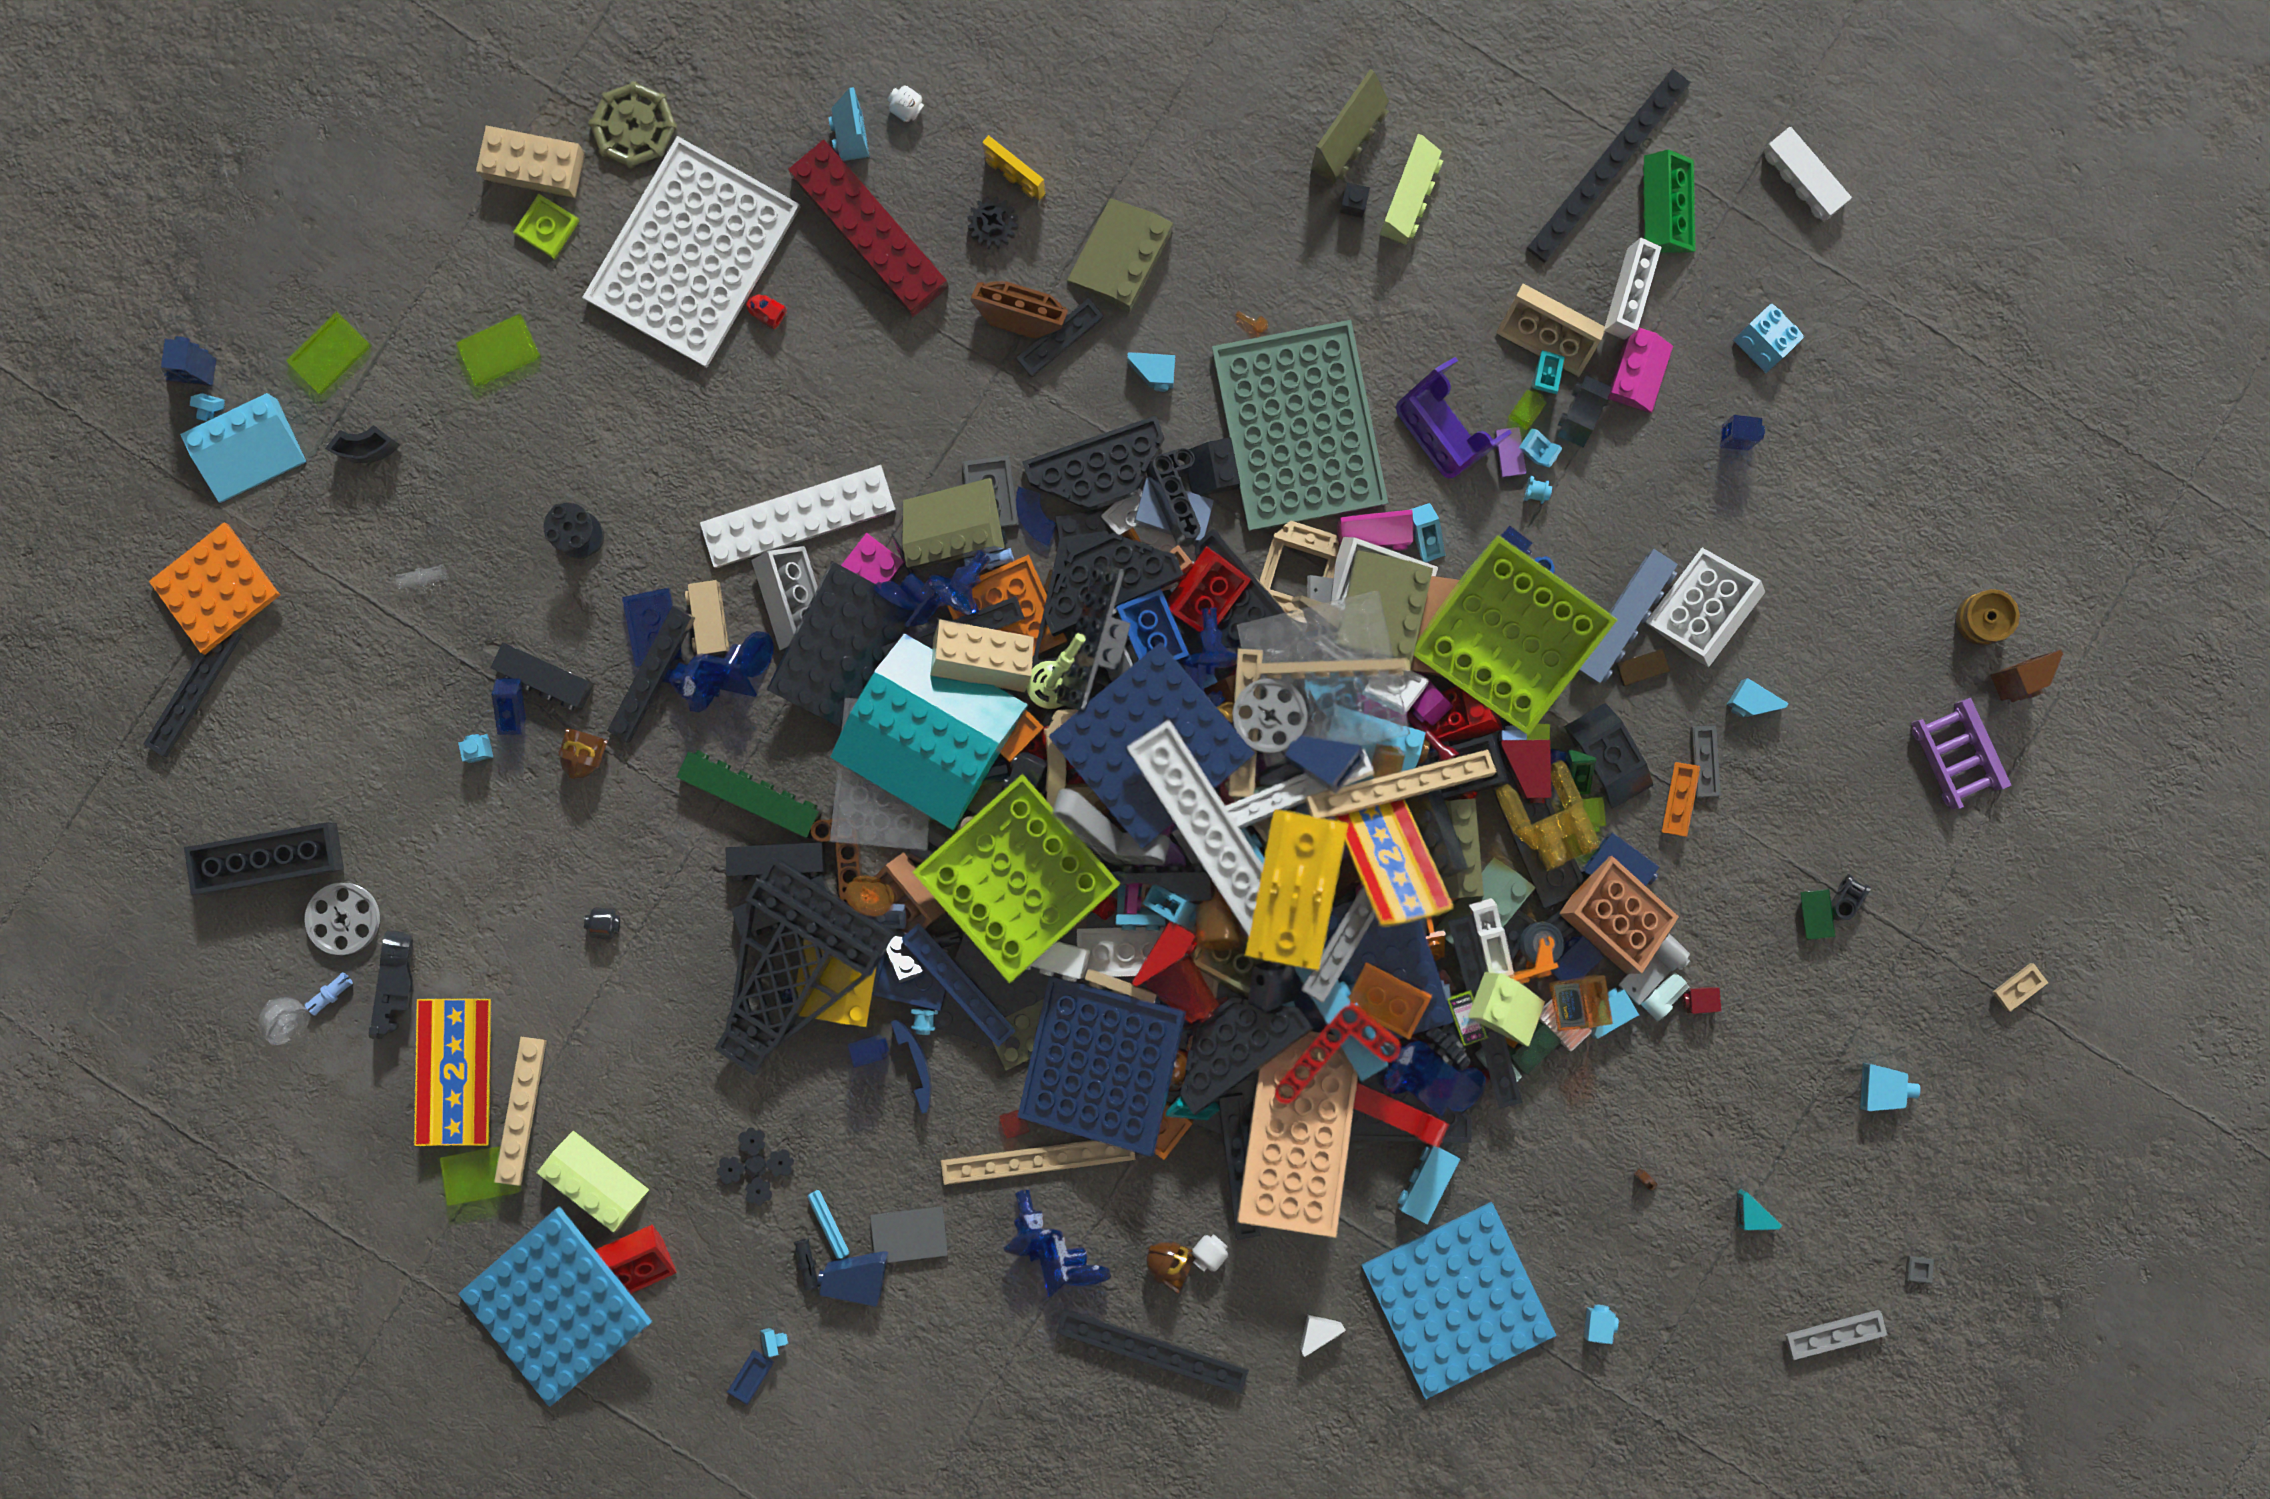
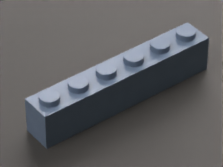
M1655 549L1647 554L1609 612L1618 619L1579 669L1577 672L1579 675L1594 685L1601 683V681L1604 683L1607 681L1612 673L1610 667L1614 661L1618 663L1625 654L1623 650L1627 642L1631 643L1638 634V631L1635 629L1640 622L1644 624L1650 616L1651 611L1648 609L1652 603L1657 604L1664 594L1661 591L1666 583L1670 584L1675 578L1677 572L1674 570L1678 565L1677 563Z

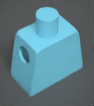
M1152 885L1143 902L1145 906L1172 922L1189 929L1193 928L1202 911V907L1194 902L1186 901L1178 894L1157 885ZM1166 898L1172 901L1168 907L1163 905Z
M1863 1063L1860 1109L1876 1111L1906 1108L1907 1098H1919L1920 1085L1908 1083L1907 1073Z

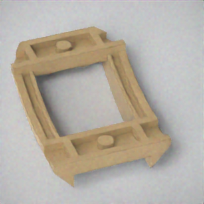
M1290 521L1284 525L1283 529L1274 534L1260 582L1297 625L1307 628L1306 632L1315 631L1321 628V624L1291 602L1293 596L1271 590V583L1283 545L1328 559L1322 577L1334 578L1339 542L1335 534Z
M1076 709L1057 710L1052 717L1053 722L1048 729H1044L1047 743L1046 801L1053 809L1061 789H1068L1078 793L1091 805L1100 799L1087 783L1065 784L1066 758L1048 737L1079 711Z

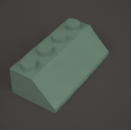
M1494 857L1482 871L1484 896L1460 898L1434 929V932L1444 931L1445 941L1455 948L1448 921L1471 915L1470 904L1491 898L1497 904L1503 928L1535 887L1516 871Z

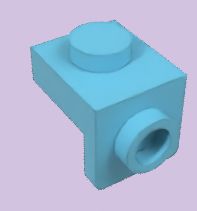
M1531 428L1519 449L1535 464L1551 467L1561 452L1562 447L1551 443L1537 429Z

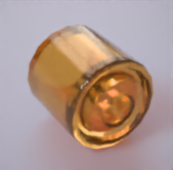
M1212 899L1196 906L1198 948L1209 951H1224L1240 946V922L1225 899Z

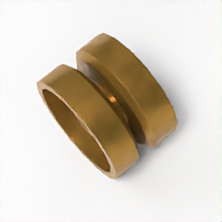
M1990 589L1971 595L1960 604L1956 614V624L1958 631L1966 640L1973 644L1986 645L2004 640L2013 634L2019 624L2020 612L2017 603L2009 594L2002 590Z

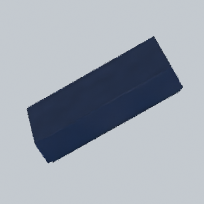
M753 1349L727 1393L748 1405L774 1361Z

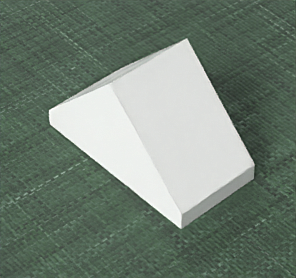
M1307 1315L1300 1347L1304 1357L1346 1331L1342 1323Z

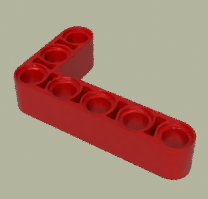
M1351 1003L1346 1004L1280 1080L1275 1088V1097L1283 1104L1294 1101L1350 1034L1377 1057L1386 1062L1397 1058L1400 1052V1043L1397 1038L1359 1006ZM1352 1010L1355 1012L1357 1020L1354 1022L1346 1021L1344 1012ZM1368 1026L1374 1028L1376 1036L1374 1038L1365 1037L1363 1028ZM1331 1029L1338 1030L1341 1038L1337 1041L1331 1040L1328 1037V1031ZM1385 1043L1393 1044L1395 1052L1390 1055L1384 1053L1382 1045ZM1314 1048L1322 1049L1325 1057L1323 1059H1316L1312 1054V1050ZM1300 1066L1307 1068L1309 1076L1301 1078L1298 1076L1296 1068ZM1281 1086H1290L1293 1090V1095H1283Z
M1356 1083L1354 1109L1409 1132L1429 1144L1437 1147L1440 1146L1449 1124L1385 1094Z

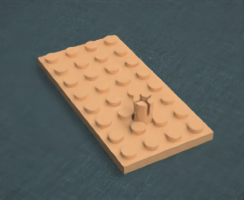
M1308 1033L1258 1071L1237 1222L1336 1237L1358 1074L1340 1046L1294 1101L1283 1104L1276 1099L1274 1094L1280 1080L1320 1033ZM1328 1034L1331 1040L1337 1041L1335 1035ZM1314 1048L1312 1050V1054L1316 1059H1323L1325 1057L1322 1049ZM1302 1066L1296 1068V1072L1301 1078L1309 1076L1307 1068ZM1281 1086L1283 1095H1293V1090L1290 1086Z

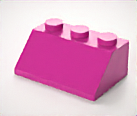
M1638 327V330L1624 341L1610 385L1611 390L1608 399L1652 413L1673 345L1657 333Z
M1412 510L1341 517L1336 525L1339 549L1343 537L1357 538L1383 548L1393 547V551L1406 550L1407 546L1413 542Z

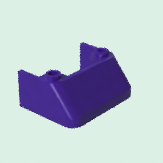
M1456 357L1431 371L1396 404V412L1440 473L1446 478H1454L1512 434L1509 429L1495 439H1492L1484 431H1478L1470 436L1444 401V398L1451 390L1450 382L1444 373L1458 361Z

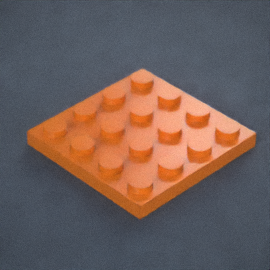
M225 522L149 581L200 653L203 654L208 653L280 596V593L246 547Z
M1029 555L972 579L961 594L954 592L953 588L942 592L953 620L1016 596L1025 620L998 630L1034 637V656L1047 595ZM1044 627L1039 654L1066 643L1067 639L1064 633L1054 637L1049 627Z

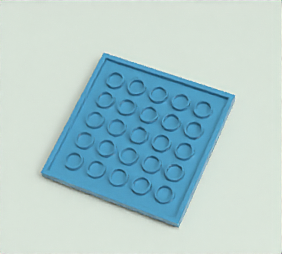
M1492 1202L1361 1265L1425 1399L1556 1336Z
M560 1207L555 1209L458 1293L549 1407L652 1322Z

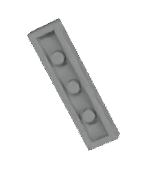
M1879 1310L1785 1334L1793 1360L1887 1336L1882 1313Z

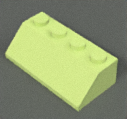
M1417 135L1380 233L1384 237L1406 244L1409 238L1414 239L1418 225L1414 224L1417 216L1422 217L1427 205L1423 203L1425 194L1430 196L1435 182L1431 181L1433 173H1439L1443 163L1439 159L1442 151L1423 135Z
M574 1131L552 1152L537 1172L612 1232L621 1228L649 1191L647 1187Z

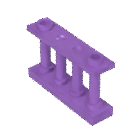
M1971 698L1954 703L1956 707L1954 713L1929 724H1925L1923 719L1911 722L1913 736L1917 741H1920L1943 791V801L1948 807L1950 806L1951 810L1964 807L1960 800L1961 798L1988 786L1993 787L1994 790H2001L2011 786ZM1957 721L1963 722L1966 729L1965 734L1935 746L1930 733ZM1964 744H1973L1976 750L1975 756L1948 768L1945 767L1940 755ZM1976 765H1983L1986 772L1985 778L1958 790L1955 789L1950 778L1951 776Z

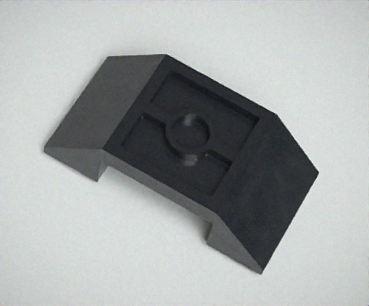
M1606 703L1564 726L1575 747L1580 746L1584 754L1596 758L1594 772L1603 786L1600 790L1611 809L1654 786L1647 762L1623 721Z

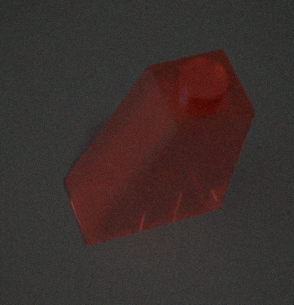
M1191 955L1163 969L1143 982L1148 989L1170 1007L1186 1011L1185 1019L1190 1023L1197 1019H1200L1201 1022L1209 1019L1214 1015L1212 1011L1220 1006Z

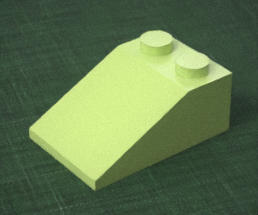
M1485 972L1468 1018L1529 1047L1545 1001L1521 983L1501 973Z

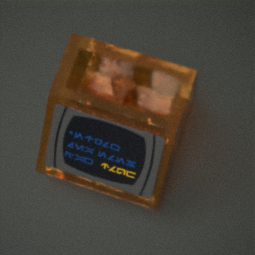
M1591 975L1550 982L1557 1031L1613 1024L1605 975Z

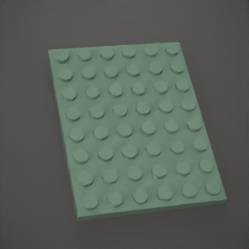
M1351 320L1212 346L1229 437L1232 439L1241 483L1240 492L1248 532L1286 525L1290 521L1302 522L1388 505Z

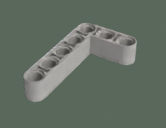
M1068 789L1059 790L1052 815L1105 861L1113 864L1163 865L1165 863L1170 839L1167 836L1160 834L1142 849L1129 833H1122L1078 793Z

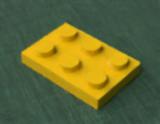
M988 135L982 142L985 161L992 168L1002 170L1004 177L1013 184L1017 182L1023 187L1022 191L1030 198L1036 197L1040 201L1046 194L1044 179Z

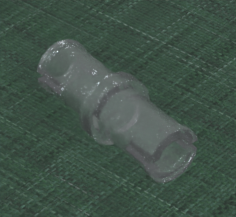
M444 565L426 569L420 567L412 572L396 574L395 580L399 589L415 585L422 587L426 586L429 582L446 580L447 571Z

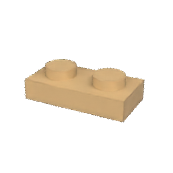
M2030 963L1995 989L1993 993L2006 1011L2011 1012L2048 984V982L2035 964Z

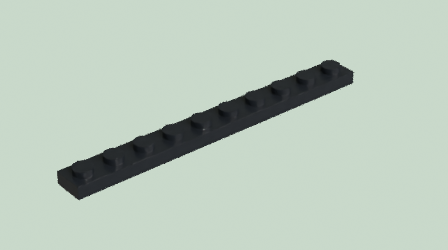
M1674 68L1671 69L1526 249L1543 263L1549 259L1690 85L1691 82Z

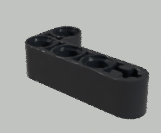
M1186 448L1157 455L1147 470L1148 479L1174 540L1182 547L1192 545L1201 531L1198 519L1180 480V477L1187 474L1195 460L1193 453ZM1177 460H1181L1185 465H1181ZM1156 466L1161 467L1164 472L1159 471ZM1165 487L1170 488L1173 493L1168 492ZM1174 509H1179L1182 514H1178Z

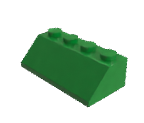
M1669 149L1644 155V239L1660 246V253L1695 252L1694 160Z

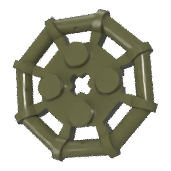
M631 81V84L607 93L604 91L601 94L602 98L588 123V126L592 128L599 147V154L602 157L607 156L627 165L628 168H634L636 165L658 157L662 158L674 130L677 129V123L674 122L666 101L667 96L664 93H657L639 85L637 81ZM631 95L630 101L624 100L619 105H617V103L614 101L624 96ZM639 95L652 100V103L648 106L639 102ZM610 105L613 108V112L609 120H602ZM660 109L663 122L656 121L654 112ZM636 120L639 127L633 128L630 131L628 123ZM602 129H609L613 139L606 142ZM658 130H661L663 132L656 145L653 141ZM618 145L628 149V154L621 153L615 150ZM642 146H649L651 150L636 155V151Z

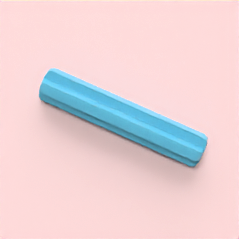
M817 1190L810 1193L808 1200L836 1258L841 1259L847 1256L849 1250L821 1192Z

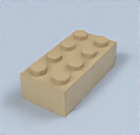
M486 126L476 172L483 180L575 198L585 152L577 143Z
M939 620L933 639L930 675L965 682L991 684L999 688L1025 692L1032 673L1034 637Z

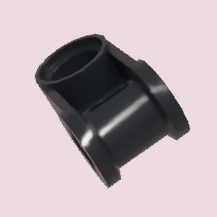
M1847 874L1831 901L1833 919L1837 921L1852 919L1868 896L1871 886L1863 885L1854 880L1852 875ZM1841 903L1846 907V914L1844 916L1839 913V905Z

